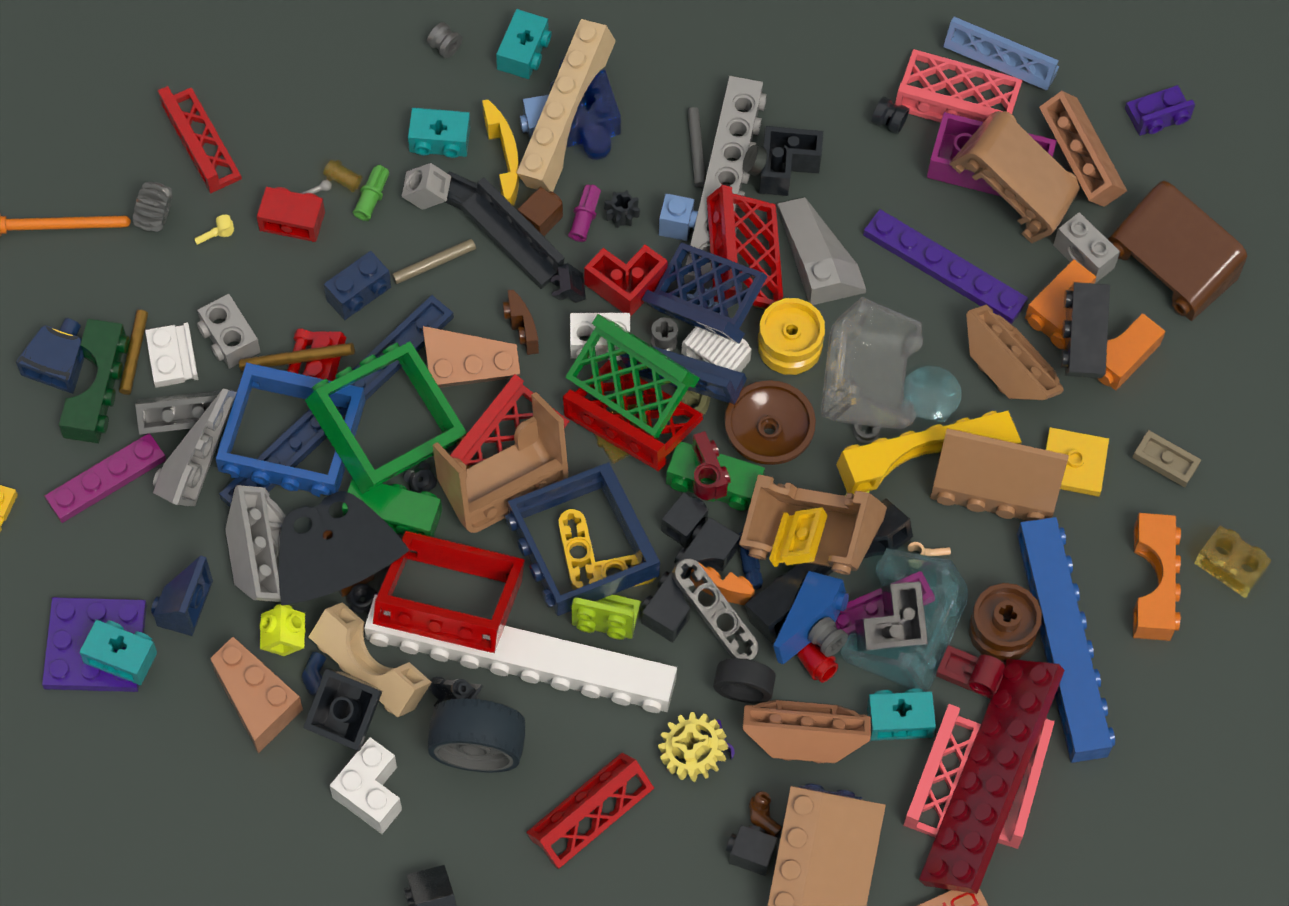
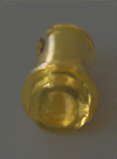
M330 160L323 172L327 176V180H334L350 189V191L355 192L363 176L341 165L342 162L340 160Z

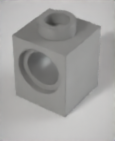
M432 163L407 171L402 197L422 210L446 202L451 176Z

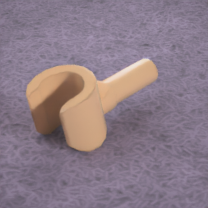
M912 542L908 545V551L921 552L918 556L909 557L910 562L915 565L922 564L925 558L931 556L951 554L950 547L924 548L919 542Z

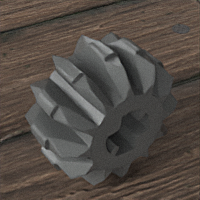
M149 181L142 185L134 207V226L149 232H158L163 229L173 198L170 187L158 182Z

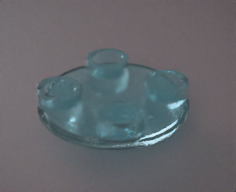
M920 367L906 377L902 386L905 410L922 419L946 421L956 411L961 401L962 392L958 380L953 374L941 367Z

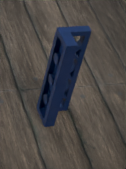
M654 347L700 377L695 388L689 387V391L728 403H736L747 380L744 373ZM629 354L620 355L626 368L631 367ZM646 368L638 371L639 376L653 380L652 369ZM671 382V383H668L669 385L678 387V386H676L675 384H673L672 382Z

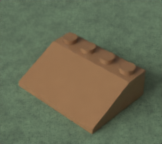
M947 428L930 499L937 500L942 505L950 506L956 504L965 506L974 512L987 511L996 513L999 517L1005 519L1019 518L1033 521L1052 518L1069 455Z
M791 786L768 906H867L886 805Z

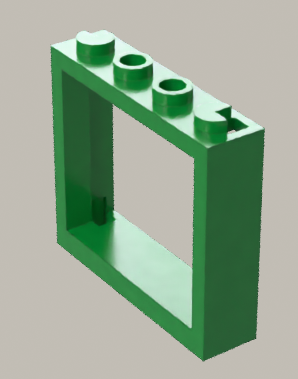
M411 341L402 346L395 343L382 351L384 355L378 358L375 355L367 357L359 363V368L353 370L351 367L342 370L335 375L336 379L330 383L327 379L320 381L312 387L314 392L305 400L362 494L434 456L433 444L438 442L444 449H447L467 434ZM398 360L443 433L374 470L329 395Z

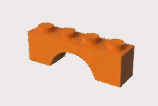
M1139 513L1134 524V553L1145 558L1153 566L1158 578V587L1152 593L1139 597L1134 606L1133 638L1170 641L1174 631H1179L1181 616L1180 612H1175V603L1179 602L1181 586L1179 583H1176V573L1179 574L1181 556L1176 555V545L1180 544L1181 528L1176 527V516Z

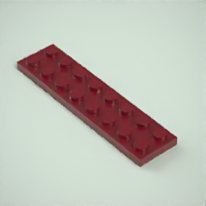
M1007 659L1002 681L997 692L991 698L920 875L919 881L925 886L973 894L978 893L1065 670L1060 664Z

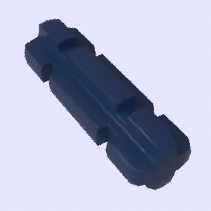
M739 546L745 578L753 585V589H759L763 583L759 559L749 556V551Z

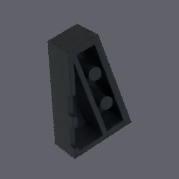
M1074 282L1068 290H1065L1064 308H1066V320L1063 321L1062 337L1066 338L1065 350H1062L1061 368H1065V376L1102 378L1106 374L1110 285Z

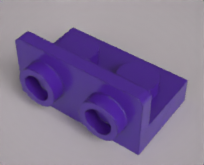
M1177 85L1126 103L1125 110L1137 133L1141 136L1147 133H1158L1164 127L1173 124L1181 125L1191 119L1195 103L1193 100L1186 101Z

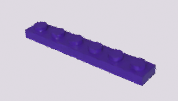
M879 209L864 229L863 236L980 306L988 305L993 310V313L1002 316L1010 324L1015 321L1027 304L1028 297Z

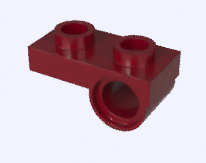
M705 431L694 434L693 450L700 464L694 471L693 491L695 495L703 500L714 498L716 500L727 496V487L731 480L725 466L721 467L718 462L719 451L715 441H709ZM703 478H710L714 481V483L706 485L703 484L700 480Z
M948 645L935 676L991 699L1002 681L1005 665L993 656L980 655L976 657Z

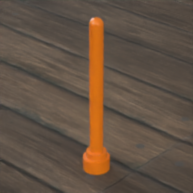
M0 214V237L2 234H7V231L122 228L128 227L131 220L128 216L7 219L6 216H1Z

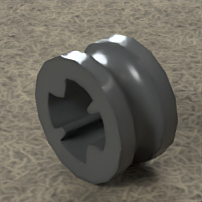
M871 414L859 416L854 423V437L860 443L871 444L879 438L881 423L877 417ZM863 424H869V428L871 426L874 427L871 434H865V430L863 432L860 431Z

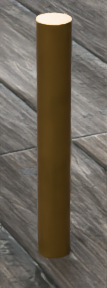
M144 310L136 311L119 392L126 395L131 394L147 322L148 312Z

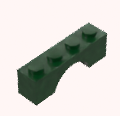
M87 319L81 348L85 359L92 362L98 368L94 383L88 390L80 395L66 398L59 422L63 438L99 444L101 434L106 433L109 418L106 416L108 407L114 405L116 391L113 389L116 380L121 378L123 369L121 358L123 353L126 354L128 352L130 342L129 336H126L123 324Z

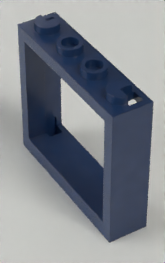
M609 462L508 501V515H505L507 525L511 532L516 530L519 537L517 539L519 550L523 557L528 555L532 563L529 565L532 577L535 582H541L544 588L542 590L543 599L548 608L553 606L557 616L572 611L573 598L598 601L659 576L660 561ZM602 489L639 565L560 595L523 518Z

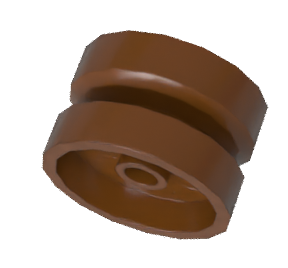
M1001 583L990 586L980 594L969 621V635L973 646L981 655H990L1002 662H1006L1007 659L1017 660L1030 651L1041 626L1042 611L1038 600L1029 590L1017 584Z

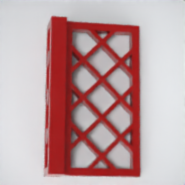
M721 185L707 197L710 253L738 263L737 253H739L749 264V268L767 275L768 277L763 286L766 285L773 293L774 300L768 299L760 290L753 305L768 308L772 303L783 299L776 204L734 194L732 187ZM733 204H737L745 213L742 218L734 211ZM756 209L767 212V224H764L754 212ZM747 217L759 230L755 234L743 222ZM735 227L746 237L747 241L744 244L736 237ZM760 233L769 241L768 250L757 239ZM749 243L761 255L757 260L745 248ZM762 259L771 267L770 276L759 265ZM732 269L721 274L722 283L733 278ZM713 278V279H712V282H713V288H714V287H716V285H715V279ZM748 278L743 282L749 288L753 280ZM735 286L724 291L726 300L736 295ZM718 295L714 297V302L719 303Z
M610 360L599 369L600 376L612 373ZM618 366V371L624 369ZM632 373L619 376L622 391L634 387ZM640 378L641 385L648 383ZM601 382L603 395H605L604 391L615 390L614 382ZM655 387L643 391L644 395L642 396L645 405H648L650 402H657ZM579 388L576 392L570 389L563 396L565 417L657 471L666 464V456L703 420L702 413L680 401L672 416L686 415L691 419L687 423L674 424L673 417L671 416L669 419L670 425H666L661 434L671 433L672 437L664 444L642 428H636L631 425L630 420L621 414H612L607 411L606 407L609 406L600 400L590 401L586 399L585 396L588 392L582 388ZM662 391L663 400L672 398L671 395ZM623 396L624 408L628 410V405L637 404L636 396ZM645 411L648 425L654 427L652 426L651 419L659 418V411Z
M514 374L450 456L452 458L460 459L466 466L476 465L485 460L482 459L481 452L483 443L496 442L497 452L499 453L502 451L501 442L515 441L514 435L500 436L499 423L501 421L514 420L516 431L517 426L520 424L519 419L533 417V413L518 414L516 402L522 395L532 402L531 394L533 392L523 385L524 380ZM512 408L513 415H506ZM557 412L563 418L565 428L570 421ZM494 431L495 437H489L491 433ZM475 453H477V459L471 460Z

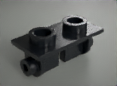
M436 676L430 680L432 683L429 686V690L438 699L434 704L435 707L438 703L451 699H478V693L484 686L482 684L468 683L464 679L445 680L442 677Z

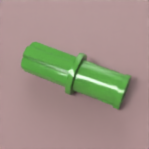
M375 166L366 185L360 189L362 194L353 210L354 216L360 220L369 221L377 201L383 197L381 192L389 176V170L384 168V166Z

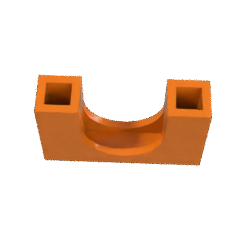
M1073 259L1028 305L1025 319L1033 329L1047 335L1057 348L1065 350L1066 338L1062 337L1063 321L1066 320V308H1064L1065 290H1068L1074 282L1095 284L1097 277ZM1142 313L1123 334L1117 338L1107 340L1106 374L1102 378L1097 379L1102 384L1110 386L1116 391L1161 345L1166 331Z

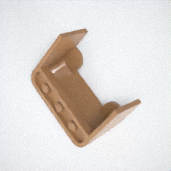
M537 392L531 394L533 417L521 422L517 426L514 434L515 444L466 469V465L460 459L452 458L438 442L433 444L437 479L460 523L471 533L479 532L504 519L505 515H508V501L567 479L569 476L564 420Z

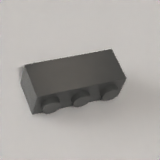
M221 390L137 399L135 407L139 434L192 429Z

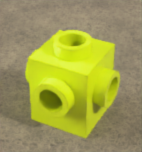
M281 604L274 606V609L262 613L260 621V649L281 656L304 649L306 632L305 613L294 610L290 605L281 606Z

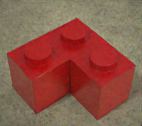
M645 244L627 264L605 248H602L584 267V285L621 312L630 313L631 317L644 303L642 298L647 290L654 292L668 267V260Z

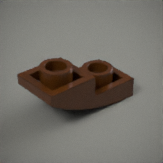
M508 290V301L503 302L505 320H511L512 330L518 329L520 345L526 344L527 355L539 354L538 336L533 318L521 297L514 290Z

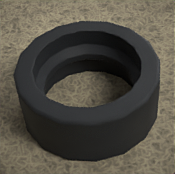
M739 658L725 659L717 665L713 687L721 696L744 703L767 702L773 695L776 674L767 665L756 661Z

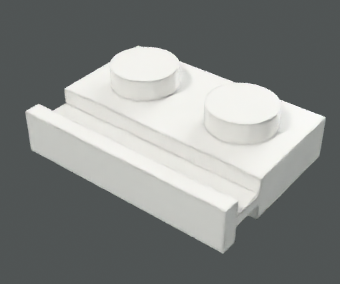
M188 322L177 327L170 325L145 330L155 388L184 383L185 380L189 379L199 380Z

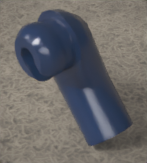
M312 652L302 673V681L311 695H316L322 680L320 671L326 661V657L318 652Z

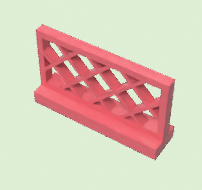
M913 49L902 83H900L895 105H904L910 108L909 114L940 123L944 112L984 122L990 114L1001 111L991 108V106L999 103L1003 105L1007 112L1013 113L1022 80ZM917 60L928 63L931 68L920 71L915 62ZM950 69L958 75L948 79L942 71ZM936 74L941 82L930 85L925 77ZM979 77L985 83L975 87L970 79ZM919 80V82L922 84L924 88H918L908 84ZM963 81L968 90L958 93L953 85ZM1004 84L1014 87V90L1003 94L997 86ZM946 88L951 96L936 93L935 91ZM991 89L996 97L985 100L981 92ZM974 96L979 103L976 104L963 99Z

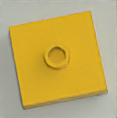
M1049 428L1045 450L1069 455L1060 489L1100 497L1109 438Z

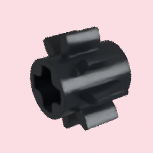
M628 190L620 193L612 192V200H605L606 220H612L617 228L624 225L632 226L633 217H640V209L637 207L639 198H632L628 194Z

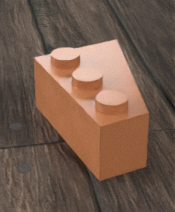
M423 326L428 370L439 388L511 379L514 374L520 377L517 344Z
M234 637L211 657L214 671L259 753L303 710L300 696Z

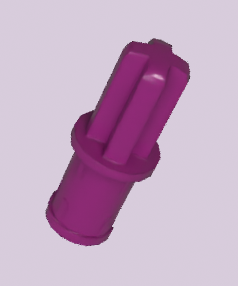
M592 184L584 187L579 205L574 208L575 217L568 235L572 240L585 242L591 222L596 218L595 209L601 190L596 185Z

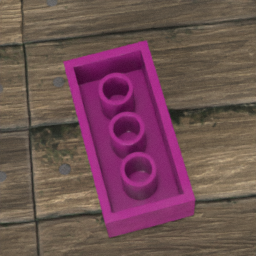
M944 112L931 156L927 178L1001 196L983 178L975 180L972 177L974 172L964 169L959 174L949 164L982 125V121ZM1028 133L1053 157L1057 140Z

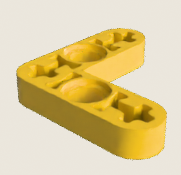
M569 509L560 515L559 533L573 590L583 587L582 581H579V568L584 566L586 577L590 579L589 584L606 578V572L611 568H619L621 571L628 569L627 565H631V567L639 565L635 554L595 562L584 514L576 509ZM570 519H574L575 524H577V537L572 538L570 526H567ZM575 546H582L587 550L586 556L581 559L573 558L569 552ZM656 578L650 579L635 586L649 584L653 582Z

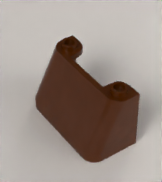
M1167 181L1159 182L1108 238L1120 251L1118 259L1128 260L1133 256L1173 291L1172 306L1179 315L1188 318L1191 322L1239 279L1247 259L1246 250L1239 241Z

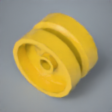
M785 298L772 303L764 311L759 325L758 352L762 361L773 371L784 375H797L811 369L818 362L822 353L825 336V321L820 311L811 303L799 298Z

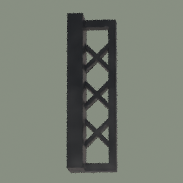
M484 177L478 181L476 193L461 204V210L540 289L544 288L551 282L550 279L553 276L559 275L558 266L564 264L565 257Z

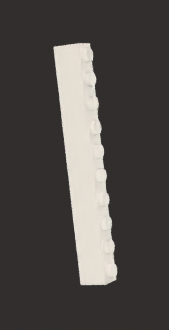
M374 595L364 629L366 639L376 646L387 647L392 645L400 647V650L409 654L421 652L429 654L431 658L445 662L449 659L458 661L462 666L471 669H477L478 667L490 669L492 673L499 676L511 674L519 676L528 683L536 684L540 681L551 684L553 688L561 691L573 689L581 691L584 696L590 698L602 696L610 698L619 705L627 706L631 703L642 706L644 710L652 713L668 712L676 682L677 667L509 626L504 627L495 653H490L373 624V616L377 595ZM385 611L384 614L390 616L391 612ZM483 634L484 639L490 640V636Z

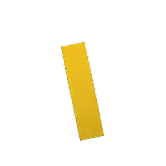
M482 100L483 117L488 139L500 138L508 173L499 174L500 192L514 206L519 188V176L517 175L519 168L518 152L515 139L502 113L489 100Z

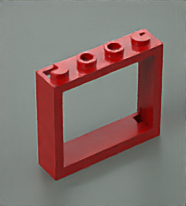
M405 531L402 541L410 550L390 565L375 599L373 624L495 653L522 583L525 559ZM407 559L505 582L506 584L492 620L392 596ZM389 611L391 615H385L384 612ZM483 634L490 636V640L484 639Z

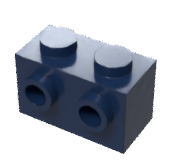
M369 251L324 283L326 300L345 321L391 288L389 270L372 251Z

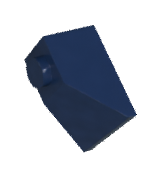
M199 556L163 588L160 597L157 596L154 599L151 613L158 627L193 636L213 583L206 557Z

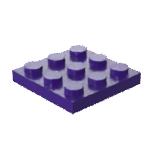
M52 597L42 682L43 688L53 690L138 692V684L84 664L79 652L96 620L104 623L108 620L116 622L125 631L133 634L137 631L144 633L146 601Z

